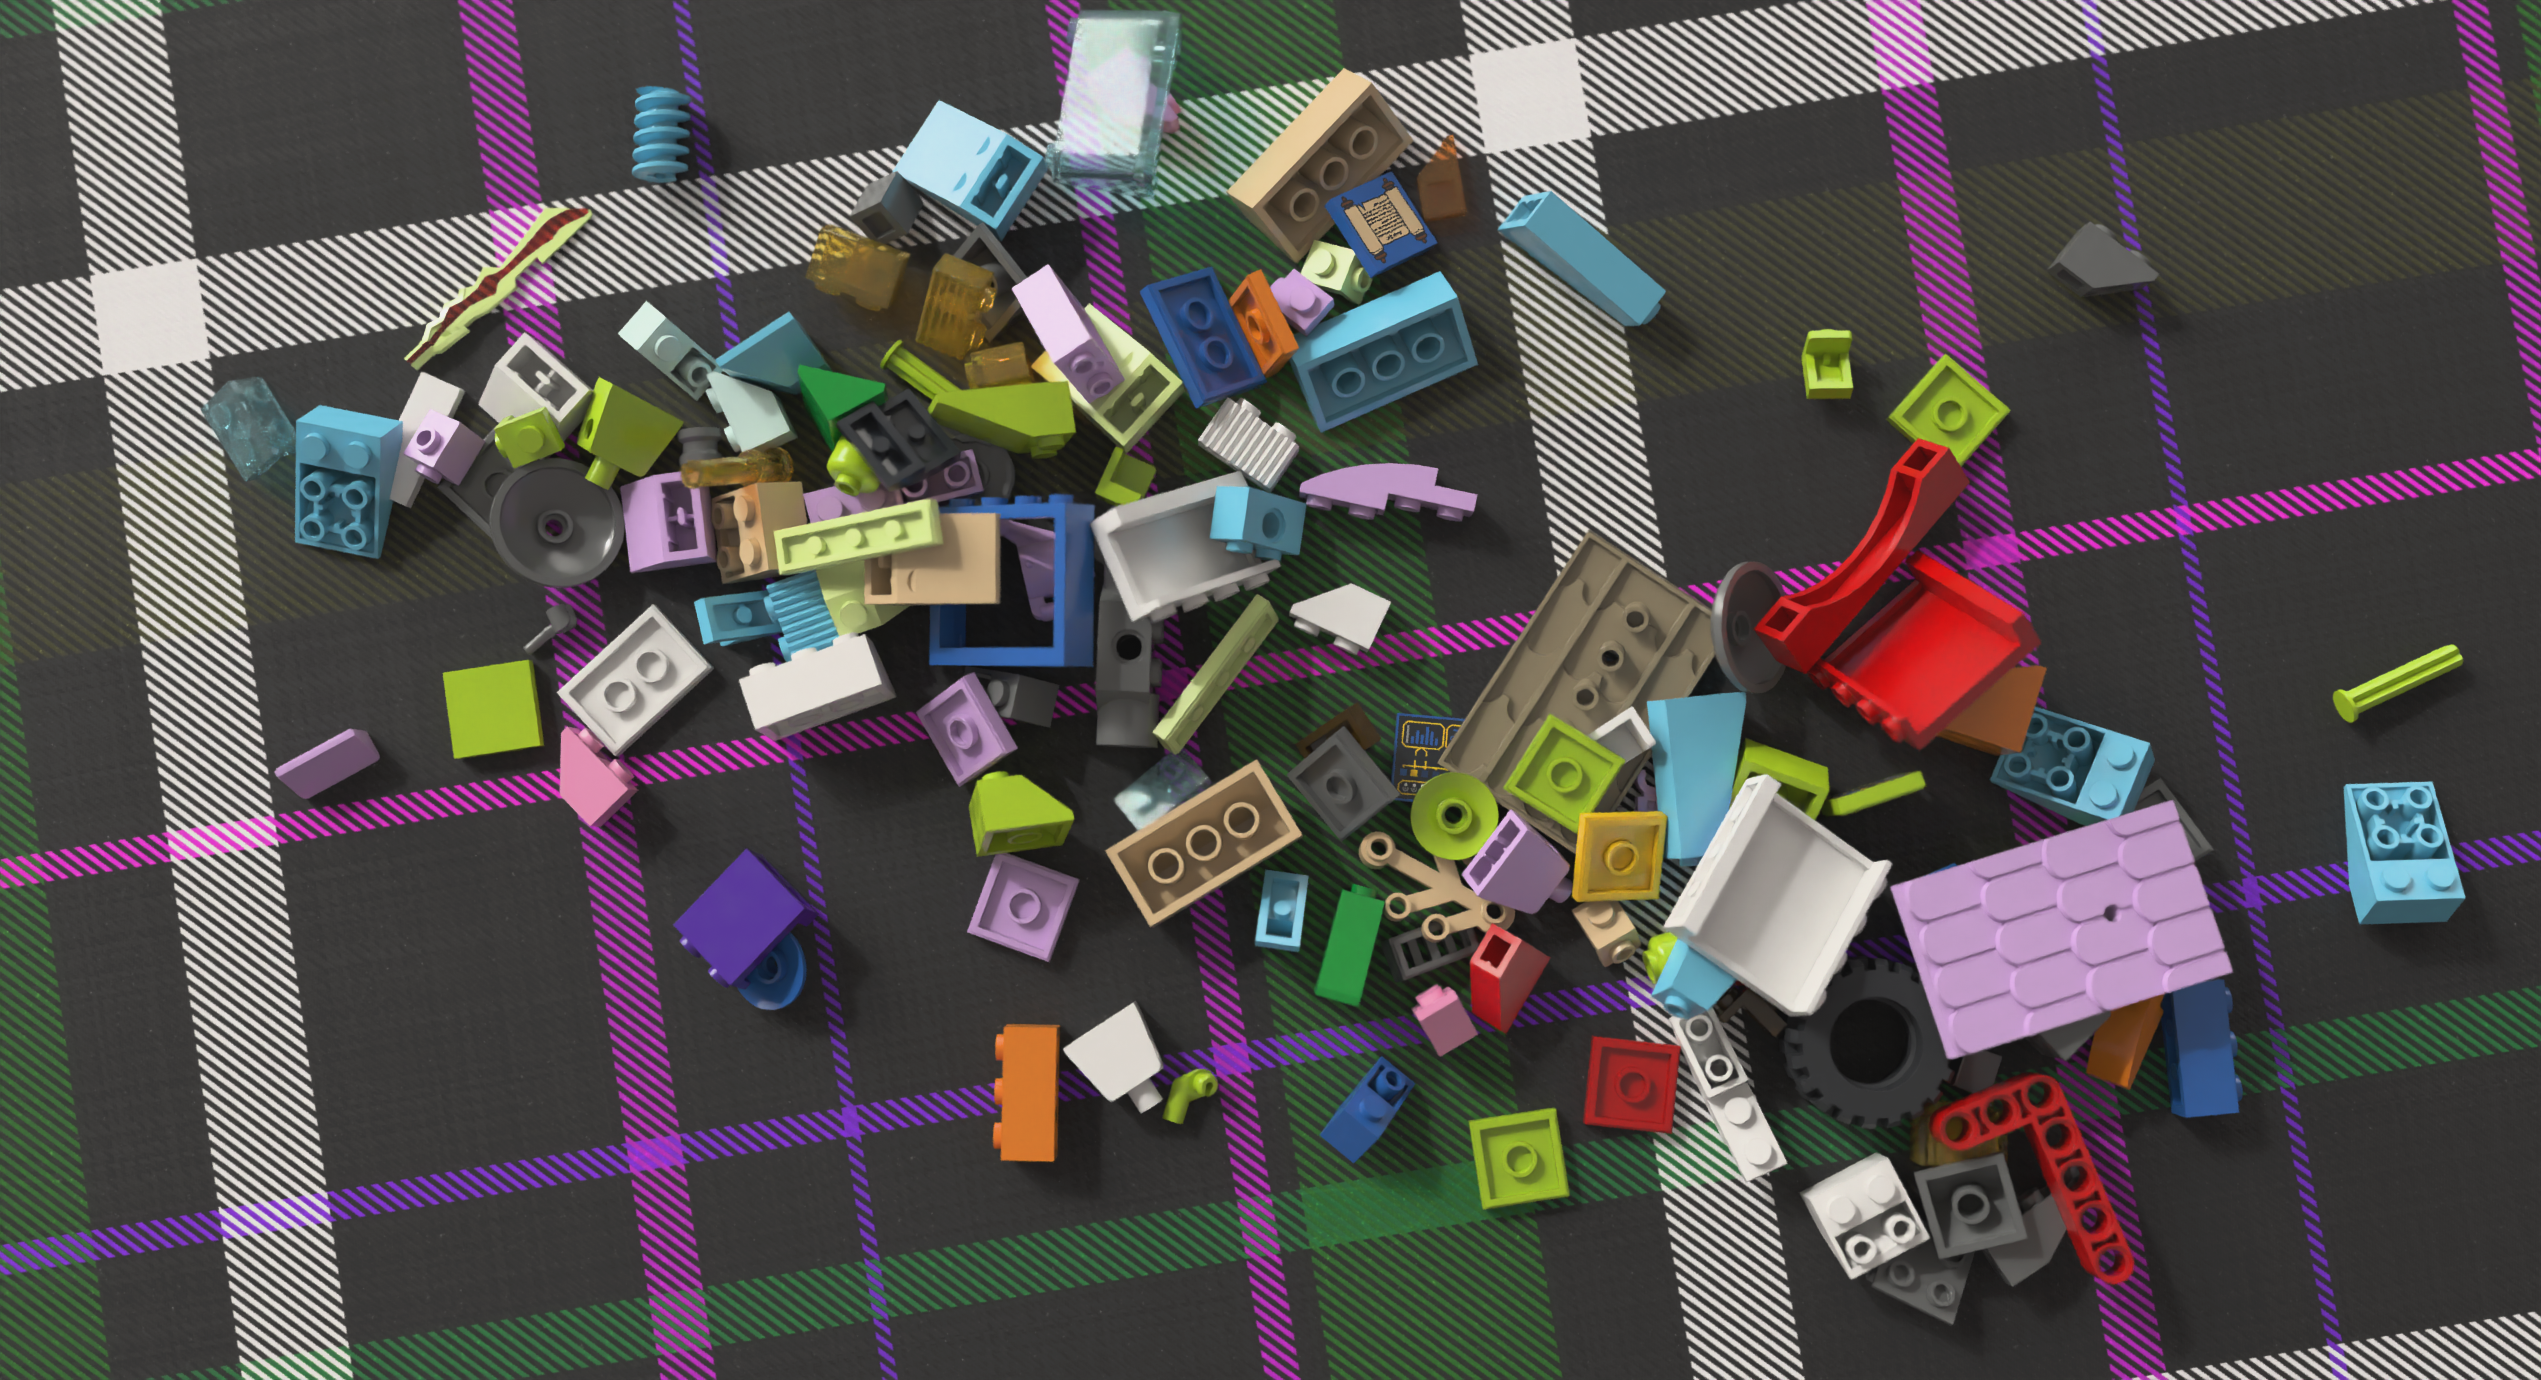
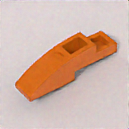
M2165 993L2111 1010V1016L2094 1033L2086 1070L2089 1076L2130 1090L2164 1013L2160 1004Z

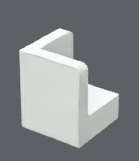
M1633 706L1587 735L1626 760L1625 763L1656 744V741Z

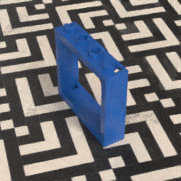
M1049 495V503H1042V497L1015 496V504L1008 505V498L984 497L982 498L981 506H975L974 499H949V507H938L939 514L997 513L1000 514V520L1055 518L1054 648H966V604L930 605L929 665L1093 666L1094 533L1090 523L1094 521V505L1073 503V495Z

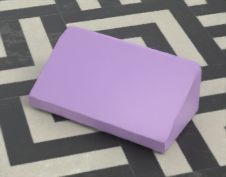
M348 729L276 768L274 772L298 796L308 799L377 762L380 759V755L367 731Z

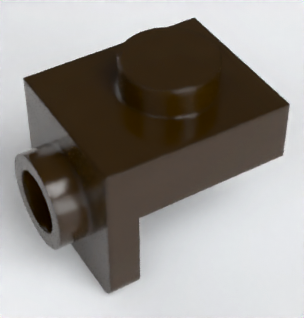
M1734 985L1731 986L1715 1003L1719 1007L1715 1013L1722 1023H1726L1742 1008L1771 1036L1775 1037L1787 1025L1779 1016L1783 1012L1762 996H1759L1746 985H1741L1738 989Z

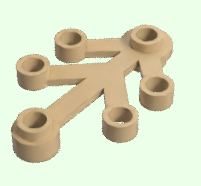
M1370 833L1361 842L1359 857L1365 866L1371 869H1381L1388 865L1430 888L1407 896L1402 893L1391 894L1385 900L1383 912L1389 920L1401 921L1410 913L1452 901L1468 909V911L1447 918L1440 914L1430 915L1421 927L1422 935L1429 942H1440L1449 934L1477 927L1482 932L1487 933L1492 923L1506 931L1513 923L1515 917L1514 908L1482 899L1474 891L1462 885L1454 860H1447L1433 855L1439 871L1437 872L1397 850L1393 839L1386 833ZM1373 842L1383 843L1386 847V853L1381 856L1374 854L1371 844ZM1470 857L1462 859L1467 866L1473 860ZM1393 900L1401 901L1404 905V913H1393L1390 909V902ZM1492 904L1499 907L1501 911L1500 918L1493 919L1489 917L1487 906ZM1429 922H1439L1443 927V933L1439 936L1431 934L1428 929Z

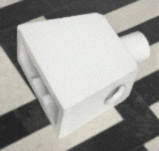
M1136 1001L1063 1048L1066 1055L1108 1101L1112 1102L1127 1092L1139 1112L1143 1113L1163 1099L1149 1077L1163 1069L1164 1064Z

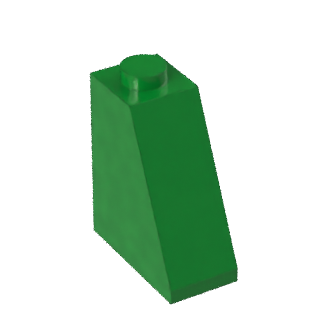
M1352 884L1351 892L1341 889L1314 987L1315 995L1359 1006L1385 901L1376 899L1378 890L1357 884Z

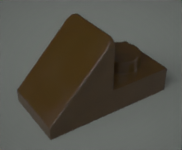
M1357 702L1295 745L1305 759L1343 726H1345L1364 751L1380 741L1381 737Z

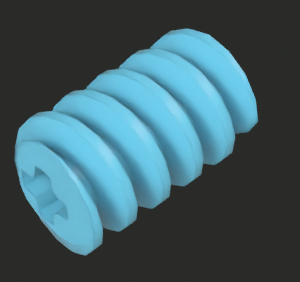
M657 86L639 87L636 91L642 96L636 99L635 107L641 113L636 115L634 124L641 130L635 132L633 137L635 144L640 146L633 152V159L639 164L633 167L632 175L638 179L650 182H674L677 180L675 173L688 171V165L676 161V156L689 153V148L677 144V139L690 136L688 130L678 127V122L689 121L691 115L678 110V106L690 104L691 97L670 88Z

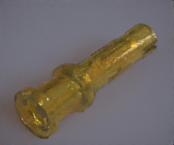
M769 448L764 453L759 450L750 449L741 452L738 457L688 460V464L682 465L681 479L684 485L690 489L738 483L746 487L755 483L789 482L794 469L791 456L782 448ZM776 459H779V460H780V461H778V462H771V460H776Z

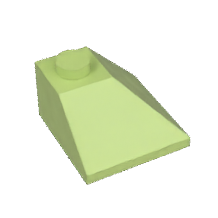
M865 560L816 570L825 603L839 636L853 632L859 634L881 626L909 607L865 604Z

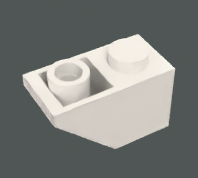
M1351 583L1293 604L1289 616L1297 619L1294 627L1315 637L1318 636L1320 631L1336 638L1333 645L1357 655L1359 649L1368 652L1391 602Z

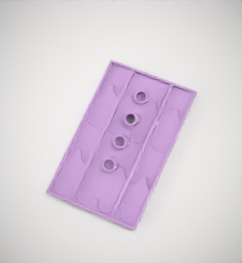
M2173 800L1891 886L1948 1059L1981 1051L2233 972L2227 953L2224 952L2223 948L2225 947L2212 910L2209 909L2208 905L2210 904L2197 867L2194 866L2193 862L2195 861L2182 824L2179 823L2178 819L2180 818Z

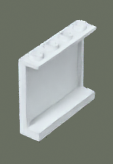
M1766 774L1746 779L1663 928L1789 1016L1811 1015L1823 1004L1827 994L1825 988L1832 975L1837 973L1844 965L1847 958L1845 951L1852 938L1859 934L1867 921L1865 914L1869 906L1885 889L1887 884L1885 877L1892 863L1888 860L1879 862L1869 860L1778 795L1776 792L1781 784Z

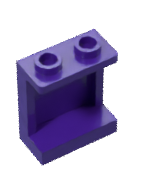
M746 848L673 925L683 935L680 943L695 957L699 958L702 955L711 965L708 972L720 985L725 988L734 986L745 990L751 984L746 977L798 923L808 926L819 913L763 855Z

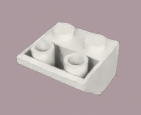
M524 332L495 364L478 405L498 423L508 416L513 415L516 418L546 406L564 442L584 420L593 390L542 344ZM551 455L540 458V460L548 459Z
M1877 1152L1800 1192L1820 1233L1850 1279L1930 1239L1889 1158Z

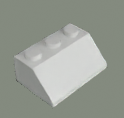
M857 632L848 633L835 638L832 641L834 646L817 651L815 647L806 648L792 654V661L775 666L773 662L765 663L750 669V676L739 679L755 729L776 741L896 698L894 688L873 642L865 634L859 636Z

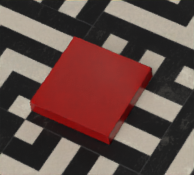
M1592 1036L1583 1123L1672 1134L1681 1046Z

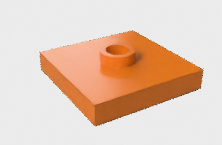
M1258 270L1246 276L1229 299V304L1265 378L1277 374L1299 349V346L1262 270Z

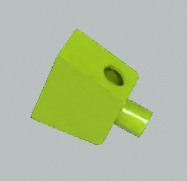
M599 377L577 438L579 446L596 455L585 478L607 490L612 485L620 468L641 478L647 473L684 422Z

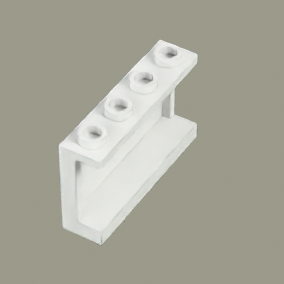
M1241 470L1115 507L1090 523L1132 622L1149 616L1152 623L1161 621L1176 614L1177 610L1175 607L1181 605L1184 612L1191 611L1208 603V596L1213 595L1215 601H1220L1240 591L1238 586L1244 585L1246 591L1255 589L1268 583L1270 579L1267 574L1281 567L1279 560L1273 559L1262 563L1260 559L1255 558L1256 551L1252 550V554L1230 552L1226 550L1227 543L1209 538L1217 486L1247 487L1248 485Z

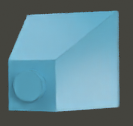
M787 312L715 359L719 367L732 378L760 388L795 395L801 392L797 373L799 365L832 372L805 329L790 312Z

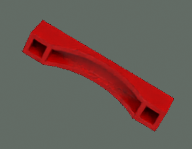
M1918 438L1891 469L1886 492L1878 513L1865 537L1853 553L1833 573L1816 585L1798 593L1780 597L1754 627L1755 632L1777 662L1806 674L1967 487L1970 481L1950 448Z

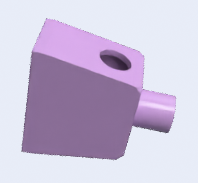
M1512 809L1462 873V876L1478 897L1530 914L1538 912L1548 898L1557 903L1564 902L1570 896L1573 887L1572 881L1565 877L1569 871L1570 864L1544 836Z

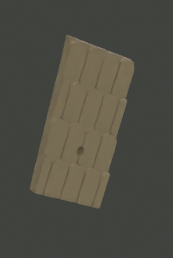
M1588 530L1437 763L1450 772L1465 773L1479 779L1489 788L1497 803L1509 811L1511 809L1514 810L1529 824L1576 854L1578 837L1576 833L1503 789L1504 785L1550 713L1585 735H1589L1633 706L1650 732L1647 701L1689 697L1715 656L1710 631L1712 609L1642 565L1602 537ZM1607 650H1614L1618 653L1619 658L1615 661H1607L1603 653ZM1652 747L1622 766L1593 813L1616 811L1651 756Z

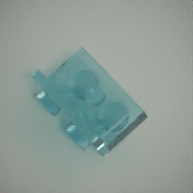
M259 376L228 381L200 409L245 482L259 479L281 456L296 454V431L263 378Z
M1182 748L1179 754L1174 755L1170 752L1113 800L1139 831L1214 784L1186 750Z

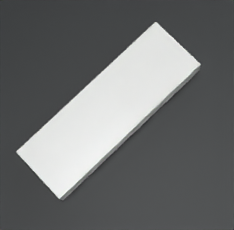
M421 372L399 421H403V440L390 494L391 500L409 508L412 507L425 478L415 472L418 464L403 453L430 409L453 419L465 393L464 390L424 372Z

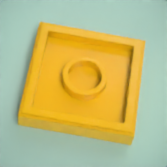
M1662 811L1580 813L1572 898L1577 902L1659 899L1667 815Z

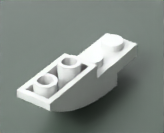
M1713 1007L1688 1020L1675 1016L1670 1017V1024L1721 1138L1724 1144H1727L1745 1182L1747 1183L1786 1165L1787 1161L1748 1085V1078Z

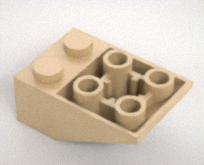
M939 514L943 545L865 560V604L918 606L1000 603V514Z

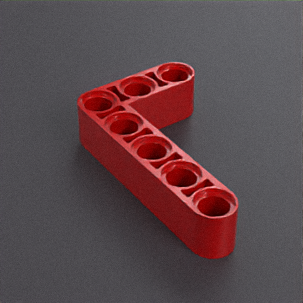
M2025 1072L1944 1105L1933 1112L1928 1125L1930 1134L1938 1143L1955 1150L1969 1149L2023 1126L2079 1260L2086 1272L2110 1284L2123 1283L2130 1277L2134 1268L2132 1253L2063 1091L2057 1081L2042 1074ZM2040 1082L2044 1089V1096L2041 1102L2032 1105L2028 1099V1090L2031 1085ZM1999 1099L2003 1104V1114L1997 1121L1990 1122L1987 1118V1107L1990 1102ZM1959 1116L1963 1125L1962 1132L1955 1139H1949L1945 1131L1946 1124L1952 1117ZM2058 1124L2062 1132L2061 1139L2056 1145L2049 1147L2046 1142V1132L2050 1126ZM2071 1166H2076L2079 1170V1180L2076 1185L2067 1188L2063 1180L2064 1173ZM2089 1208H2094L2097 1213L2096 1223L2090 1229L2084 1230L2081 1223L2082 1215ZM2107 1250H2112L2115 1256L2114 1264L2110 1269L2102 1271L2099 1265L2100 1257Z

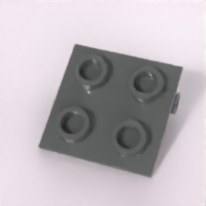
M1921 1220L1930 1239L1870 1269L1867 1272L1866 1280L1872 1282V1288L1952 1326L1975 1251L1939 1259L1929 1223Z

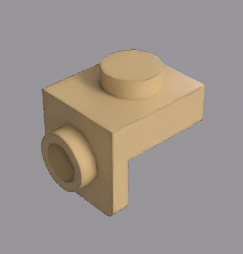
M1618 901L1585 902L1572 910L1574 918L1595 948L1599 960L1604 967L1612 963H1621L1628 960L1635 953L1636 949L1641 947L1636 928Z

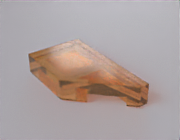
M1449 135L1443 140L1439 149L1423 168L1416 180L1424 222L1466 216L1467 213L1454 137Z

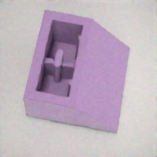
M689 470L653 475L620 487L631 573L717 562L715 531L711 522L712 506L708 476L699 470Z

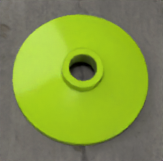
M1460 772L1444 773L1427 781L1417 792L1411 806V826L1419 843L1431 854L1447 860L1466 859L1476 855L1497 828L1498 807L1489 788L1479 779ZM1452 806H1456L1461 810L1460 818L1454 822H1450L1445 818L1446 810Z

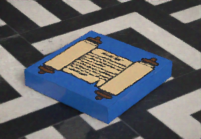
M1392 171L1333 197L1325 204L1328 213L1370 278L1431 250L1437 244L1436 239Z

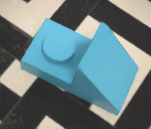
M768 590L705 597L695 601L694 604L703 643H720L721 646H729L782 633L779 620L771 621L764 604V597L770 595Z
M1265 870L1255 946L1299 952L1309 876Z

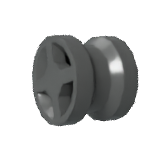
M694 427L679 430L677 432V440L683 447V454L679 457L680 467L700 469L723 465V455L718 451V442L722 438L721 429L716 427Z

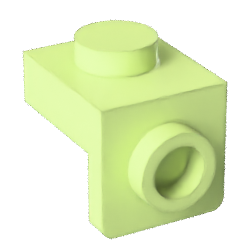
M1317 240L1313 241L1301 274L1320 289L1340 294L1351 303L1360 304L1364 293L1371 285L1372 278H1370L1353 250Z

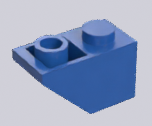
M1381 1056L1337 1109L1320 1136L1352 1163H1355L1379 1139L1415 1083Z

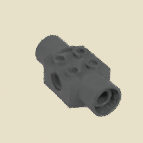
M1106 560L1104 562V582L1099 607L1096 670V745L1157 748L1158 739L1153 731L1159 722L1160 695L1153 694V687L1161 688L1162 662L1161 659L1155 658V644H1163L1164 619L1152 623L1149 616L1132 622ZM1131 640L1142 643V651L1134 660L1121 658L1120 651L1124 643Z

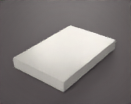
M653 604L565 684L557 694L614 756L619 757L705 678L714 667L658 606Z

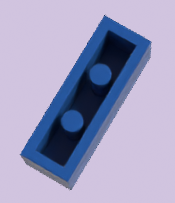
M2212 978L2165 993L2160 1006L2164 1011L2161 1022L2172 1114L2188 1118L2239 1113L2238 1101L2242 1099V1085L2239 1077L2235 1075L2233 1057H2236L2238 1047L2233 1031H2230L2228 1013L2232 1011L2233 1002L2231 992L2228 987H2225L2224 980Z

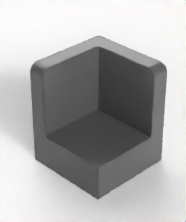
M897 170L868 184L849 217L874 246L878 248L908 234L923 206V201Z

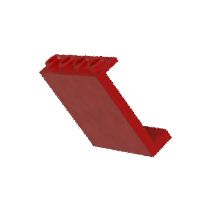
M1917 550L1905 561L1916 580L1825 660L1819 658L1807 674L1820 689L1831 688L1836 698L1846 707L1854 704L1859 713L1870 724L1881 723L1883 729L1896 742L1900 743L1904 739L1918 750H1921L2038 647L2041 641L2024 612Z

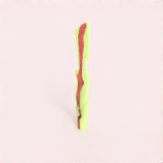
M545 208L501 267H483L474 286L460 289L458 298L444 304L440 317L427 324L423 340L405 357V360L418 371L432 356L444 353L468 334L470 330L467 328L476 319L491 312L517 289L516 279L537 258L544 264L592 218L591 210L587 208Z

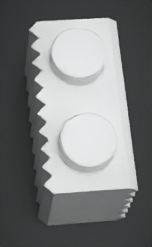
M1227 397L1198 439V444L1235 471L1241 470L1244 477L1266 492L1271 493L1299 452V446L1294 443L1297 436L1277 422L1270 427L1258 418L1261 414L1260 410L1248 401L1239 398L1237 403Z

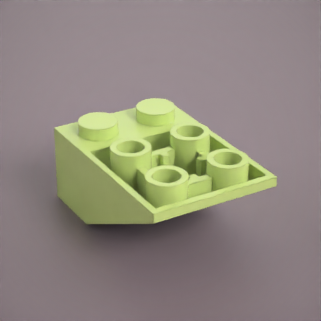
M1088 304L1085 311L1125 380L1115 386L1107 395L1097 398L1090 404L1069 382L1071 402L1077 410L1119 448L1124 449L1127 454L1184 392V385L1152 353L1091 304ZM1047 351L1031 366L1047 382L1068 380L1053 363Z

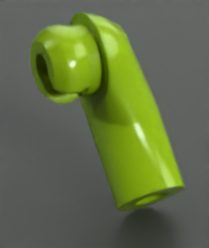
M1195 1069L1176 1078L1172 1083L1162 1118L1183 1124L1189 1102L1205 1095L1207 1097L1212 1096L1218 1088L1217 1078L1207 1069Z

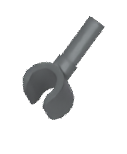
M559 604L546 611L551 625L544 628L543 631L524 646V650L529 655L533 654L556 634L570 631L576 627L577 618L570 604Z

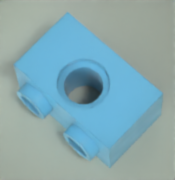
M1217 486L1209 538L1227 543L1226 550L1230 552L1252 554V550L1256 551L1255 558L1266 561L1273 559L1281 561L1282 554L1299 555L1306 503L1252 487Z

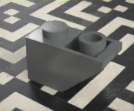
M2088 222L2074 234L2047 270L2049 274L2080 297L2141 290L2155 281L2159 275L2157 271L2151 268L2152 264L2147 257L2137 251L2127 250L2116 241L2117 237L2110 229L2100 224L2094 225L2092 222Z
M971 666L965 667L964 676L975 673L1000 718L1050 728L1059 689L1058 684L1019 674Z

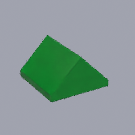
M799 365L797 373L805 410L832 453L842 435L836 427L838 421L872 401L877 406L888 401L886 384Z

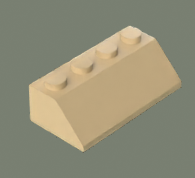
M1343 69L1226 193L1256 228L1293 262L1298 263L1311 249L1313 241H1319L1335 224L1325 208V204L1333 197L1380 177L1414 140L1373 83Z
M1256 759L1105 851L1150 927H1156L1303 838V835Z

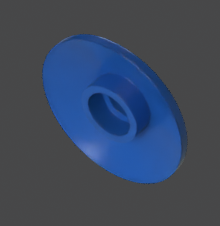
M789 932L746 977L751 984L745 990L738 988L742 996L754 1006L765 1010H776L788 1006L800 995L806 980V960L799 942L792 933Z

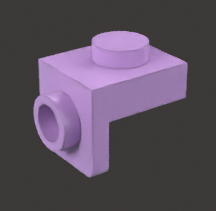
M1295 269L1285 279L1283 277L1277 279L1270 287L1286 322L1306 337L1335 306L1334 299Z

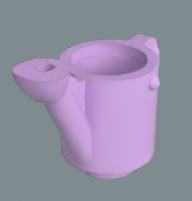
M1000 520V536L1017 545L1033 617L1045 622L1054 620V602L1046 603L1045 599L1054 597L1055 532L1013 522L1012 520Z

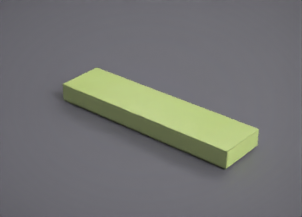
M933 499L774 531L780 575H792L943 545L938 502Z
M1258 594L1254 597L1154 729L1153 733L1163 747L1174 755L1179 754L1279 621L1268 600Z

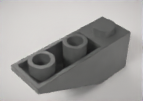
M2071 1166L2064 1173L2063 1180L2067 1188L2073 1187L2079 1180V1170L2076 1166ZM2048 1184L2041 1189L2037 1187L2028 1189L2016 1198L2028 1239L1981 1249L2000 1280L2012 1287L2050 1262L2066 1231L2065 1224Z

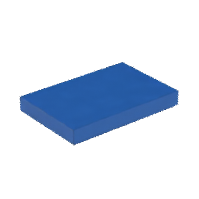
M1212 267L1153 283L1140 291L1196 409L1227 399V397L1230 398L1260 388L1267 382Z

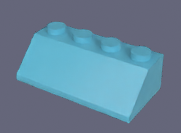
M1440 271L1318 324L1307 337L1301 332L1294 334L1293 336L1299 349L1289 359L1294 375L1321 433L1478 365L1458 297Z

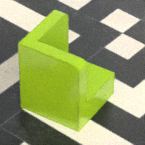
M1116 446L1095 491L1097 499L1115 507L1145 499L1156 474V468L1127 455L1124 449Z

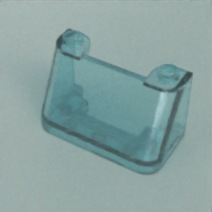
M1080 10L1078 18H1070L1067 43L1073 44L1058 132L1056 143H1048L1045 157L1046 168L1052 169L1054 183L1155 200L1158 184L1156 173L1161 156L1160 146L1173 71L1176 69L1177 64L1176 54L1180 55L1183 40L1181 13L1148 10Z

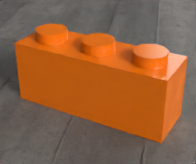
M1007 1024L1004 1026V1034L996 1035L995 1057L996 1061H1003V1078L995 1079L994 1102L995 1105H1002V1122H995L994 1149H1001V1161H1055L1058 1150L1060 1025Z

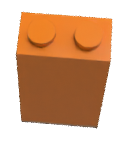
M2035 665L2011 669L1936 736L1996 756L2021 753L2047 668Z

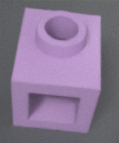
M430 409L403 454L418 464L415 472L436 484H439L443 478L459 486L486 441L461 422Z

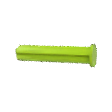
M901 340L893 344L881 361V369L886 370L889 368L931 400L940 392L961 391L960 388L903 348L904 342Z
M2455 645L2441 647L2347 692L2342 689L2333 693L2335 707L2344 720L2350 723L2358 719L2359 713L2463 664V657Z

